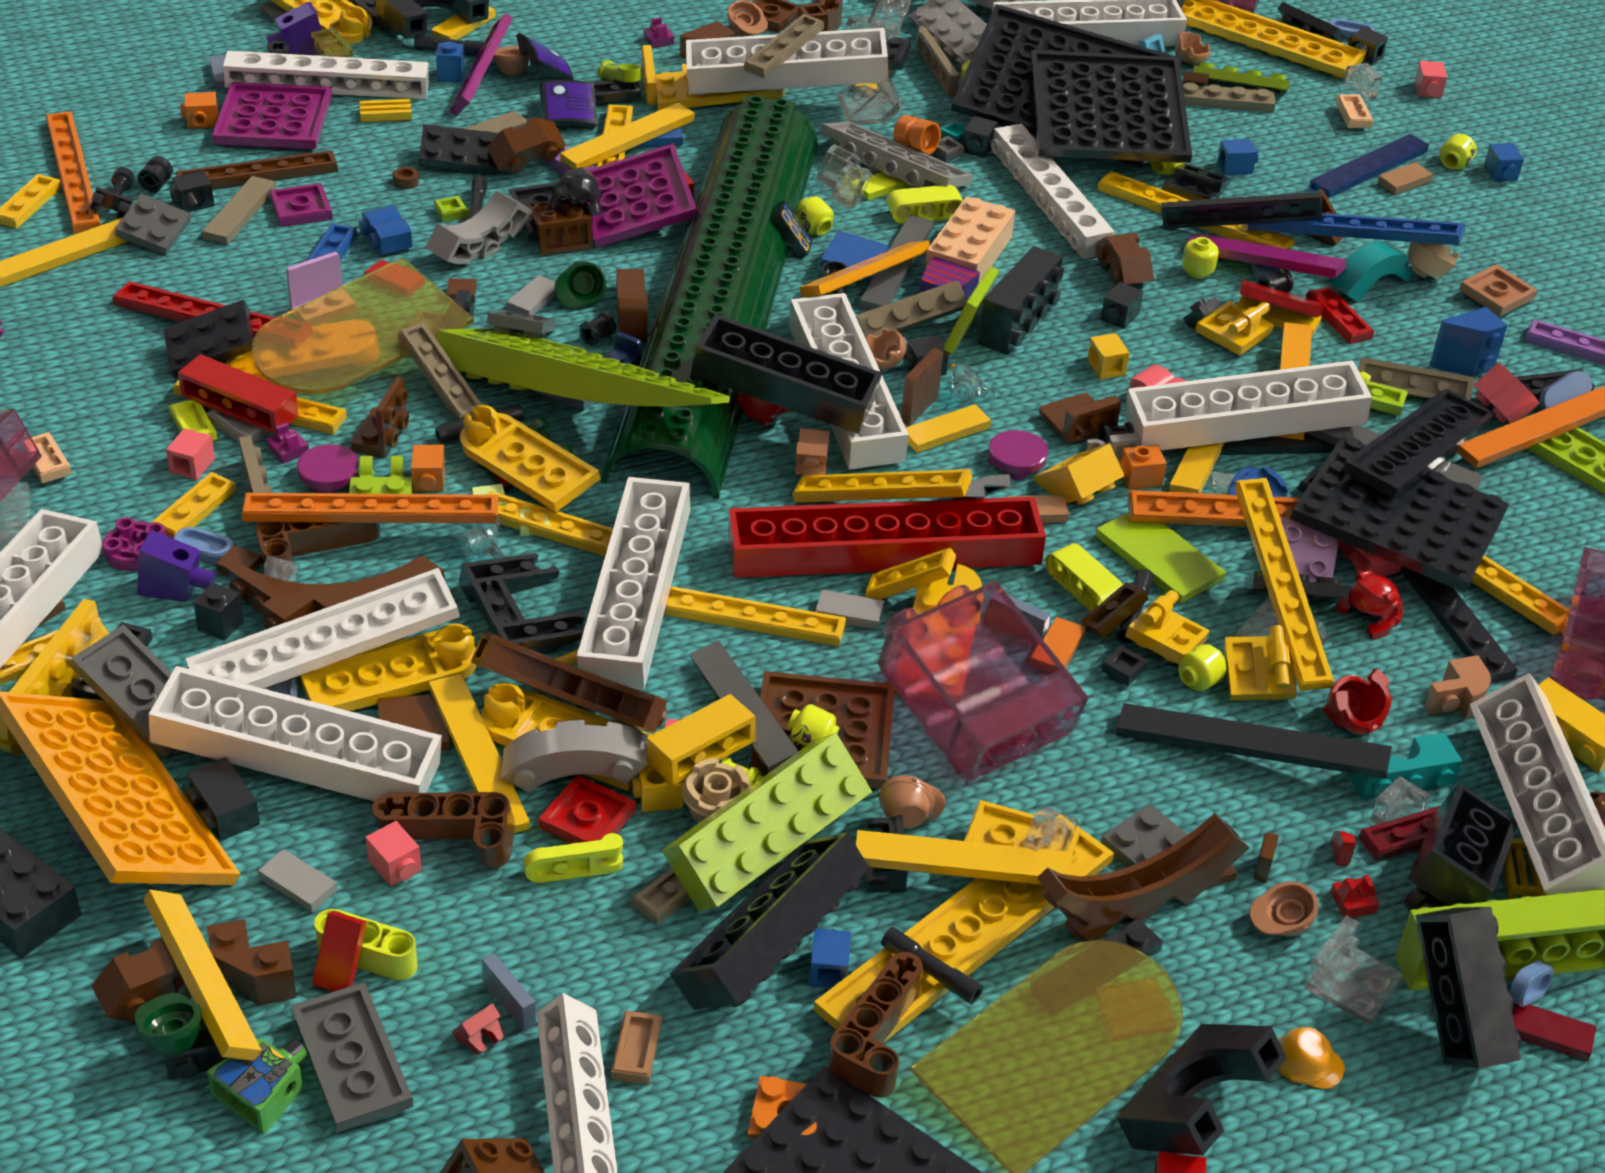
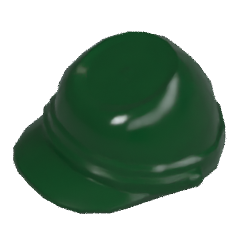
M575 261L556 279L555 293L561 304L568 308L594 305L606 290L605 274L595 263Z
M168 993L154 998L136 1010L134 1018L138 1037L144 1039L152 1049L164 1056L182 1054L193 1046L198 1036L201 1006L178 993Z

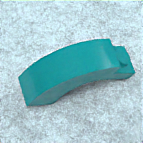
M1378 241L1365 245L1346 259V268L1336 278H1330L1328 282L1359 302L1372 284L1382 276L1396 274L1406 282H1409L1414 273L1406 268L1409 265L1407 262L1410 258L1388 242Z

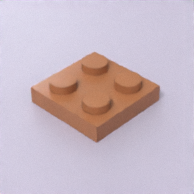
M1497 264L1461 281L1459 288L1470 299L1477 301L1499 316L1535 299L1538 291Z

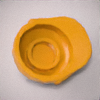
M1300 1027L1285 1033L1278 1039L1287 1057L1277 1069L1282 1076L1291 1082L1319 1089H1330L1341 1082L1345 1072L1343 1060L1332 1050L1328 1038L1321 1032L1311 1027Z

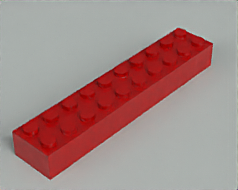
M1035 496L729 508L728 541L734 578L880 572L947 548H951L956 555L952 569L957 568V564L968 568L1042 565L1046 541Z

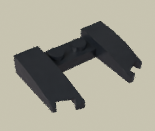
M533 553L461 563L459 585L469 603L476 602L494 635L543 655L581 639L582 630H575L577 624H583V611L524 619L511 594L524 591L559 577V569L554 565L547 569H540L534 565L538 561V554Z

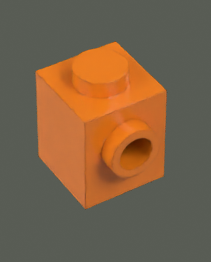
M216 92L185 93V104H180L181 118L187 119L188 129L214 128L219 117Z
M1158 445L1123 449L1122 460L1118 462L1123 471L1124 477L1122 478L1128 490L1163 485L1167 463Z

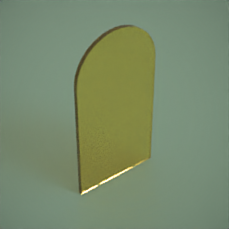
M402 257L266 323L254 337L252 359L259 373L273 384L296 393H329L343 389L410 355L397 337L399 330L424 322L436 338L437 330L462 329L474 323V317Z
M1093 940L1080 942L1063 949L912 1065L910 1071L1009 1173H1027L1171 1051L1182 1027V1003L1178 991L1168 974L1158 963L1143 952L1128 945L1112 941Z

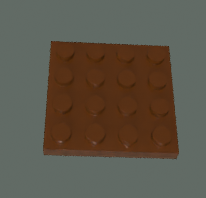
M764 671L760 698L789 739L792 730L787 728V724L795 709L802 711L806 705L813 704L836 717V726L840 727L837 735L869 787L881 789L886 782L895 684ZM794 745L798 752L802 750V748ZM752 749L750 768H758L762 776L767 775L769 772Z

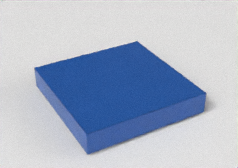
M838 230L822 256L820 266L822 267L826 262L838 261L850 267L887 252L889 245ZM875 274L865 277L863 280L871 282Z

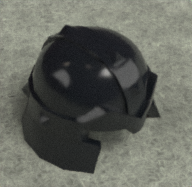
M583 167L565 172L561 175L556 185L553 186L554 193L549 201V206L553 209H558L562 204L561 198H568L571 200V205H577L578 201L590 202L586 206L590 216H596L602 212L600 198L603 196L595 176L584 170Z

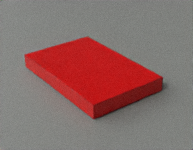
M1242 280L1239 288V293L1242 296L1313 317H1320L1323 309L1320 302Z

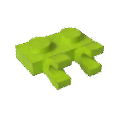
M403 455L391 456V477H374L373 456H360V477L350 478L349 494H413L412 477H405Z

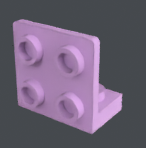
M337 252L286 268L290 311L298 323L311 326L313 329L357 314L356 304L343 291L340 255Z
M1280 518L1298 574L1309 575V582H1316V577L1333 578L1339 540L1290 519Z

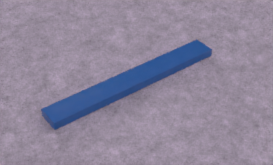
M1323 213L1322 219L1252 223L1248 224V230L1460 245L1465 233V224Z

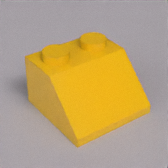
M1109 443L1075 454L1033 478L1035 483L1050 494L1064 495L1066 504L1077 501L1078 505L1094 499V492L1098 491L1100 494L1116 487L1114 481L1124 477V474Z

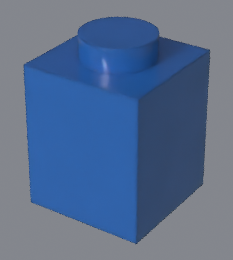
M451 41L438 44L436 53L437 81L462 82L465 71L463 44H456Z
M1221 140L1217 163L1223 174H1253L1254 166L1258 163L1259 153L1251 140Z
M1513 143L1489 144L1484 167L1494 182L1518 181L1524 159Z
M818 928L814 931L809 986L832 988L848 976L851 943L850 931Z

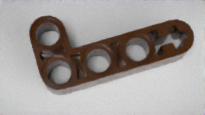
M616 269L618 332L640 339L642 343H647L648 309L644 269Z
M259 522L256 525V535L264 573L276 579H287L293 573L292 557L375 541L380 536V523Z
M500 792L388 793L374 801L372 810L379 829L397 821L412 839H474L480 861L488 868H499L510 860L515 819L509 799Z
M900 952L891 957L833 1033L830 1040L828 1067L831 1074L876 1098L889 1096L896 1087L899 1057L894 1050L882 1043L919 994L923 965L918 956L910 952Z

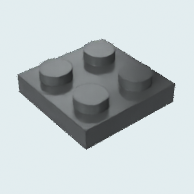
M140 194L115 228V235L166 256L190 223L191 213Z
M498 310L488 313L486 324L495 325L496 331L511 333L512 331L522 330L523 336L539 338V335L546 336V332L555 330L556 319L508 310Z
M1149 804L1102 835L1101 844L1114 852L1113 856L1126 867H1130L1171 847L1188 834Z

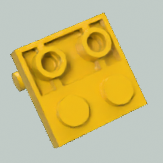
M1228 301L1197 322L1195 332L1241 356L1269 336L1273 331L1274 324L1261 317L1270 310L1268 303L1262 302L1255 308L1250 307L1246 310Z
M1170 590L1164 596L1157 597L1129 625L1125 637L1133 640L1142 648H1148L1160 654L1165 660L1180 665L1182 658L1187 652L1206 641L1210 630L1173 612V604L1179 599V595L1176 591Z
M1271 626L1270 636L1225 637L1224 652L1230 701L1296 699V679L1290 661L1289 647L1284 642L1282 626Z

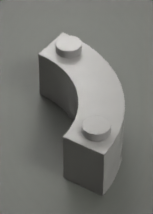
M496 190L488 203L469 220L456 225L437 224L425 248L445 261L455 264H469L471 260L479 257L485 259L501 249L500 244L509 236L514 238L533 210Z
M585 720L557 722L556 728L541 732L533 729L519 736L504 748L501 779L529 793L547 781L577 774L600 775L627 784L647 765L648 734L613 722H607V727L585 725Z

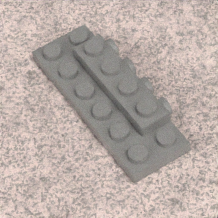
M930 0L908 15L914 26L917 28L926 27L947 58L950 61L954 60L960 70L966 61L972 59L987 25L959 0Z
M850 121L823 124L820 134L829 137L830 142L840 145L838 152L843 154L848 161L853 163L862 162L867 166V169L874 172H884L888 176L903 180L910 188L942 185L947 187L953 185L959 189L960 186L971 185L973 174Z

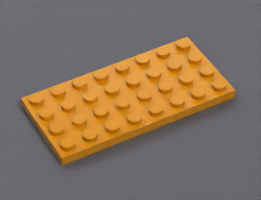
M0 691V716L110 883H146L150 885L203 884L211 886L236 884L241 873L155 752L104 700Z

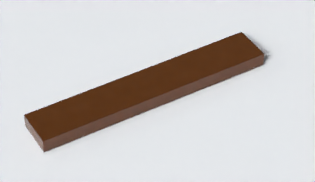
M330 150L181 170L176 172V176L203 170L212 184V189L244 185L251 176L276 181L338 172V165L333 151Z

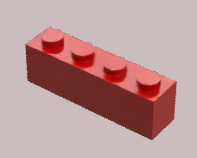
M200 354L178 372L181 396L275 434V427L284 423L289 425L299 416L296 392Z

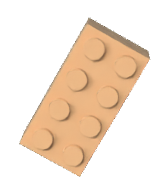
M966 197L927 249L925 270L934 256L980 272V282L988 268L994 264L1012 238L1016 210L1006 208L1003 205L984 202L978 198Z

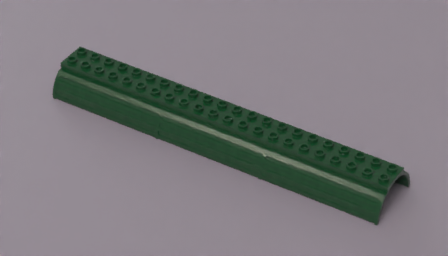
M758 95L745 96L743 104L733 108L723 120L695 200L697 213L688 221L639 364L641 368L659 373V377L669 376L675 378L676 382L695 385L694 388H705L730 396L729 403L692 406L625 405L602 472L601 483L607 484L613 464L623 455L639 449L657 448L678 453L694 462L710 481L713 498H720L721 488L743 411L740 405L735 403L737 391L691 375L696 346L715 314L763 331L767 329L790 244L773 221L772 216L777 203L786 200L794 214L796 213L797 205L804 198L815 155L818 151V140L815 130L810 121L800 111H795L796 102L782 98L768 99Z

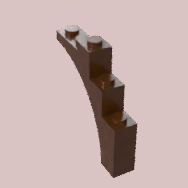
M422 555L402 567L379 576L333 584H309L280 580L257 573L238 562L228 568L229 589L239 592L243 601L251 605L258 613L263 614L265 629L278 626L439 568L445 580L444 569Z
M482 633L470 662L540 692L553 695L643 731L647 730L655 733L657 727H660L664 722L667 714L665 707L668 700L589 673L491 633Z
M1214 813L1193 832L1171 847L1125 869L1102 875L1074 876L1061 874L1047 867L1037 878L1045 887V890L1042 892L1045 899L1056 909L1059 908L1068 919L1064 922L1066 928L1077 939L1083 936L1095 944L1122 918L1125 920L1129 917L1134 920L1139 918L1144 923L1168 899L1173 901L1177 898L1188 906L1249 849V846L1229 823Z

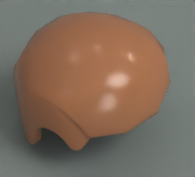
M1181 32L1178 34L1175 54L1177 57L1182 58V62L1188 65H1200V62L1208 60L1211 54L1209 44L1203 46L1200 35L1191 32Z
M883 328L881 335L873 336L869 334L865 338L879 370H888L895 367L905 356L906 340L897 330Z

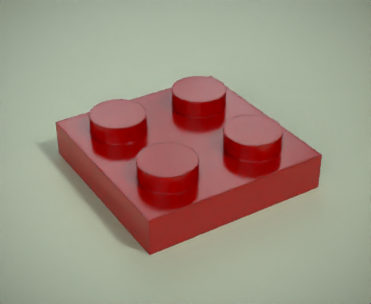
M576 775L538 818V825L540 829L569 843L602 840L607 834H617L635 813L636 801Z

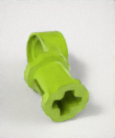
M603 60L598 66L597 75L601 81L620 80L623 82H637L641 80V67L636 64L615 65L611 60Z

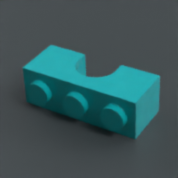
M1444 732L1414 737L1407 759H1401L1391 754L1387 779L1347 774L1362 799L1385 797L1392 794L1455 784L1462 760Z

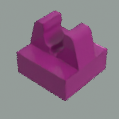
M661 17L651 19L650 28L643 29V37L651 45L652 49L674 45L675 36L669 30L666 23L662 24Z
M287 423L275 427V436L267 439L268 449L282 464L299 458L304 452L309 450L308 443L294 429L289 430Z

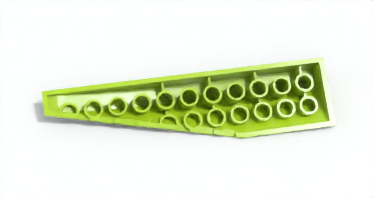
M495 327L443 329L437 330L436 340L460 373L462 371L466 372V377L473 379H483V377L488 378V383L503 385L509 383V388L515 390H527L528 388L567 398L632 406L708 405L729 403L730 396L709 389L694 388L695 385L690 383L676 382L675 378L669 376L659 377V373L632 364L620 363L619 360L613 358H602V355L598 353L589 354L583 348L542 338L523 336L522 333L514 331L506 333L496 331Z

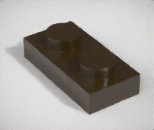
M1126 582L1080 620L1082 626L1086 627L1087 632L1103 639L1106 635L1113 633L1117 626L1126 618L1135 614L1149 598L1144 589Z

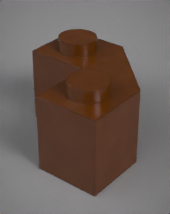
M812 0V4L798 5V18L803 14L824 21V29L821 32L836 31L841 26L843 0Z
M535 117L527 120V125L516 130L512 126L503 129L487 146V149L499 171L517 175L532 158L551 162L559 155V152L566 146V143L553 121Z
M1137 233L1106 236L1097 241L1096 257L1100 261L1101 268L1110 267L1109 276L1110 280L1114 282V287L1119 282L1136 287L1154 281L1150 253L1147 248H1140L1138 245L1140 238Z
M245 919L207 926L210 952L229 988L232 987L246 994V998L257 1005L297 998L288 940L249 947Z
M163 938L150 942L151 949L130 957L128 952L114 957L91 985L108 1018L136 1023L134 1018L136 1010L154 998L168 993L182 994L189 1000L192 998Z

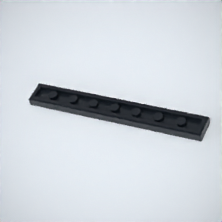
M1123 703L1116 727V735L1382 779H1387L1392 746L1126 703Z

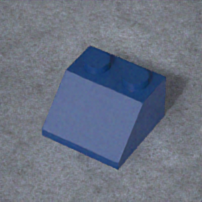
M1487 307L1443 319L1430 366L1471 377L1488 372L1497 364L1508 325Z

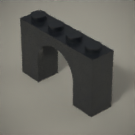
M376 0V14L405 39L427 34V12L423 9L424 7L448 9L467 24L487 20L489 15V0Z
M1201 1024L1116 1118L1134 1150L1203 1156L1225 1130L1209 1099L1192 1096L1210 1085L1227 1080L1267 1082L1287 1057L1272 1026Z

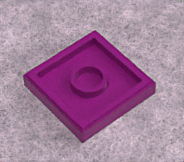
M322 183L269 191L279 227L333 219L332 210Z

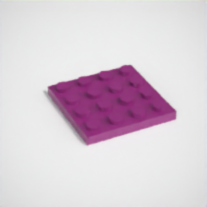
M231 82L212 134L213 144L227 147L238 145L251 148L317 149L333 96L332 87Z
M674 143L586 170L595 176L603 196L600 198L602 212L599 215L591 216L593 239L596 248L692 219L697 213ZM582 201L584 208L588 212L586 206L589 205L590 202Z

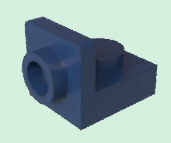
M617 332L614 336L615 347L603 358H613L619 360L620 363L639 366L642 358L641 340L622 332Z

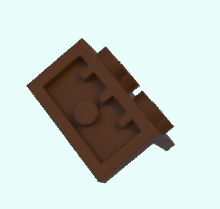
M563 199L558 209H553L549 206V202H538L535 206L528 207L533 210L530 217L537 226L538 245L541 255L594 248L592 217L580 201H578L577 205H571L570 199Z
M397 376L379 406L371 409L351 441V450L353 452L386 458L391 448L396 447L399 435L402 430L407 429L410 418L409 413L406 412L405 404L408 391L404 389L403 377Z
M1082 393L1039 406V413L1070 444L1099 435L1100 425L1118 426L1122 401L1116 395L1095 401L1088 393Z
M525 1138L461 1139L440 1173L545 1172Z

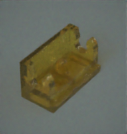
M334 27L311 32L315 50L319 55H322L323 51L329 57L353 58V50Z

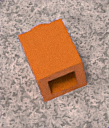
M413 445L411 465L413 491H444V445Z

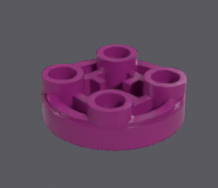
M1022 430L1004 431L991 439L988 463L1009 473L1010 477L1014 480H1024L1027 474L1035 473L1046 465L1048 447L1040 437L1033 433Z
M327 444L316 446L304 452L298 459V477L304 485L316 489V493H334L335 490L348 486L350 478L359 477V460L351 449L341 445Z
M129 517L117 520L115 523L116 527L109 531L103 539L104 557L115 568L127 571L138 570L139 550L150 530L166 535L164 525L158 522L134 521Z

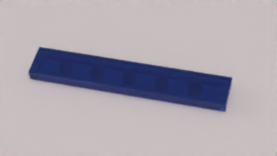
M1412 134L1406 135L1311 179L1309 187L1314 191L1323 189L1327 198H1330L1428 152L1429 144Z

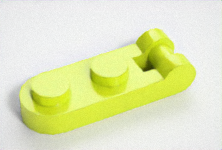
M610 833L605 835L602 840L536 848L524 857L525 875L530 881L544 883L618 872L623 867V855L621 853L623 851V839L618 834Z

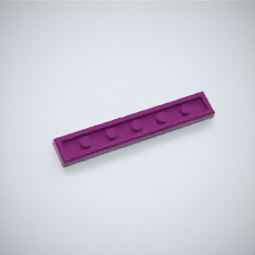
M507 13L503 14L492 26L453 101L450 112L455 116H458L472 100L513 19Z
M1198 233L1186 242L1188 243L1198 237H1206L1218 247V258L1329 278H1336L1346 268V259Z

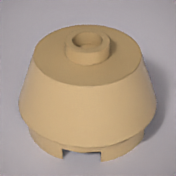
M1410 242L1407 256L1410 258L1407 262L1414 266L1412 271L1421 277L1426 278L1429 275L1439 280L1456 267L1455 263L1460 254L1454 251L1450 255L1452 250L1445 244Z
M710 758L695 764L692 773L684 780L682 785V796L693 819L700 823L750 787L749 778L742 767L736 764V768L728 764L719 763V758Z

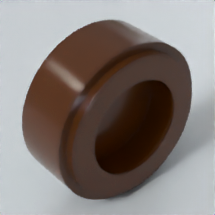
M401 167L392 174L393 185L399 189H412L419 184V173L414 168Z

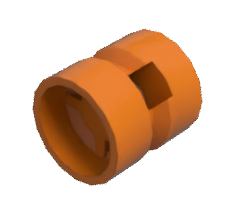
M910 115L900 117L893 131L894 141L924 154L933 153L938 147L941 138V129L936 122L918 119Z

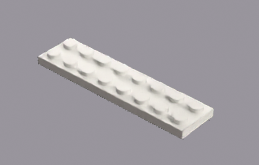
M439 568L188 657L186 661L190 670L259 688H266L460 617V614Z

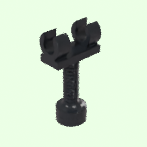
M126 167L117 168L111 178L113 184L112 191L96 187L89 209L100 212L101 207L117 211V219L123 218L131 208L133 199L122 196V193L132 187L135 181L134 173Z

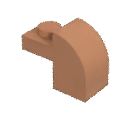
M800 428L799 442H797L795 475H826L830 431Z
M1476 655L1448 661L1443 680L1431 683L1424 705L1429 715L1460 710L1465 719L1474 716L1470 704L1486 696L1491 682L1490 673L1480 657Z

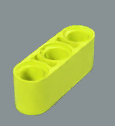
M953 185L894 190L886 199V204L893 219L900 224H904L909 215L933 221L948 220L963 202L959 191Z
M1076 543L1054 551L1045 558L1049 574L1089 611L1095 609L1123 585L1120 580Z
M338 909L324 910L316 916L314 926L318 951L321 946L327 914L331 911H336L367 921L357 968L394 980H405L416 973L418 968L416 942L411 933Z

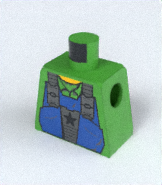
M256 1039L262 1049L256 1060L226 1058L207 1071L211 1095L262 1134H265L297 1097L303 1087L298 1064L307 1057V1052L303 1045L295 1039H291L279 1050L264 1039Z

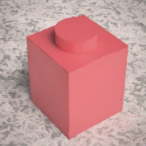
M1419 61L1414 81L1418 96L1442 98L1447 80L1444 63Z
M186 428L182 430L166 449L170 473L198 480L215 460L212 435Z
M397 821L365 837L368 861L390 887L411 878L421 871L420 848Z

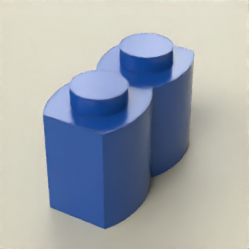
M394 205L361 212L362 220H359L360 231L363 236L368 237L371 248L376 249L380 255L413 248L411 229L407 222L401 218Z

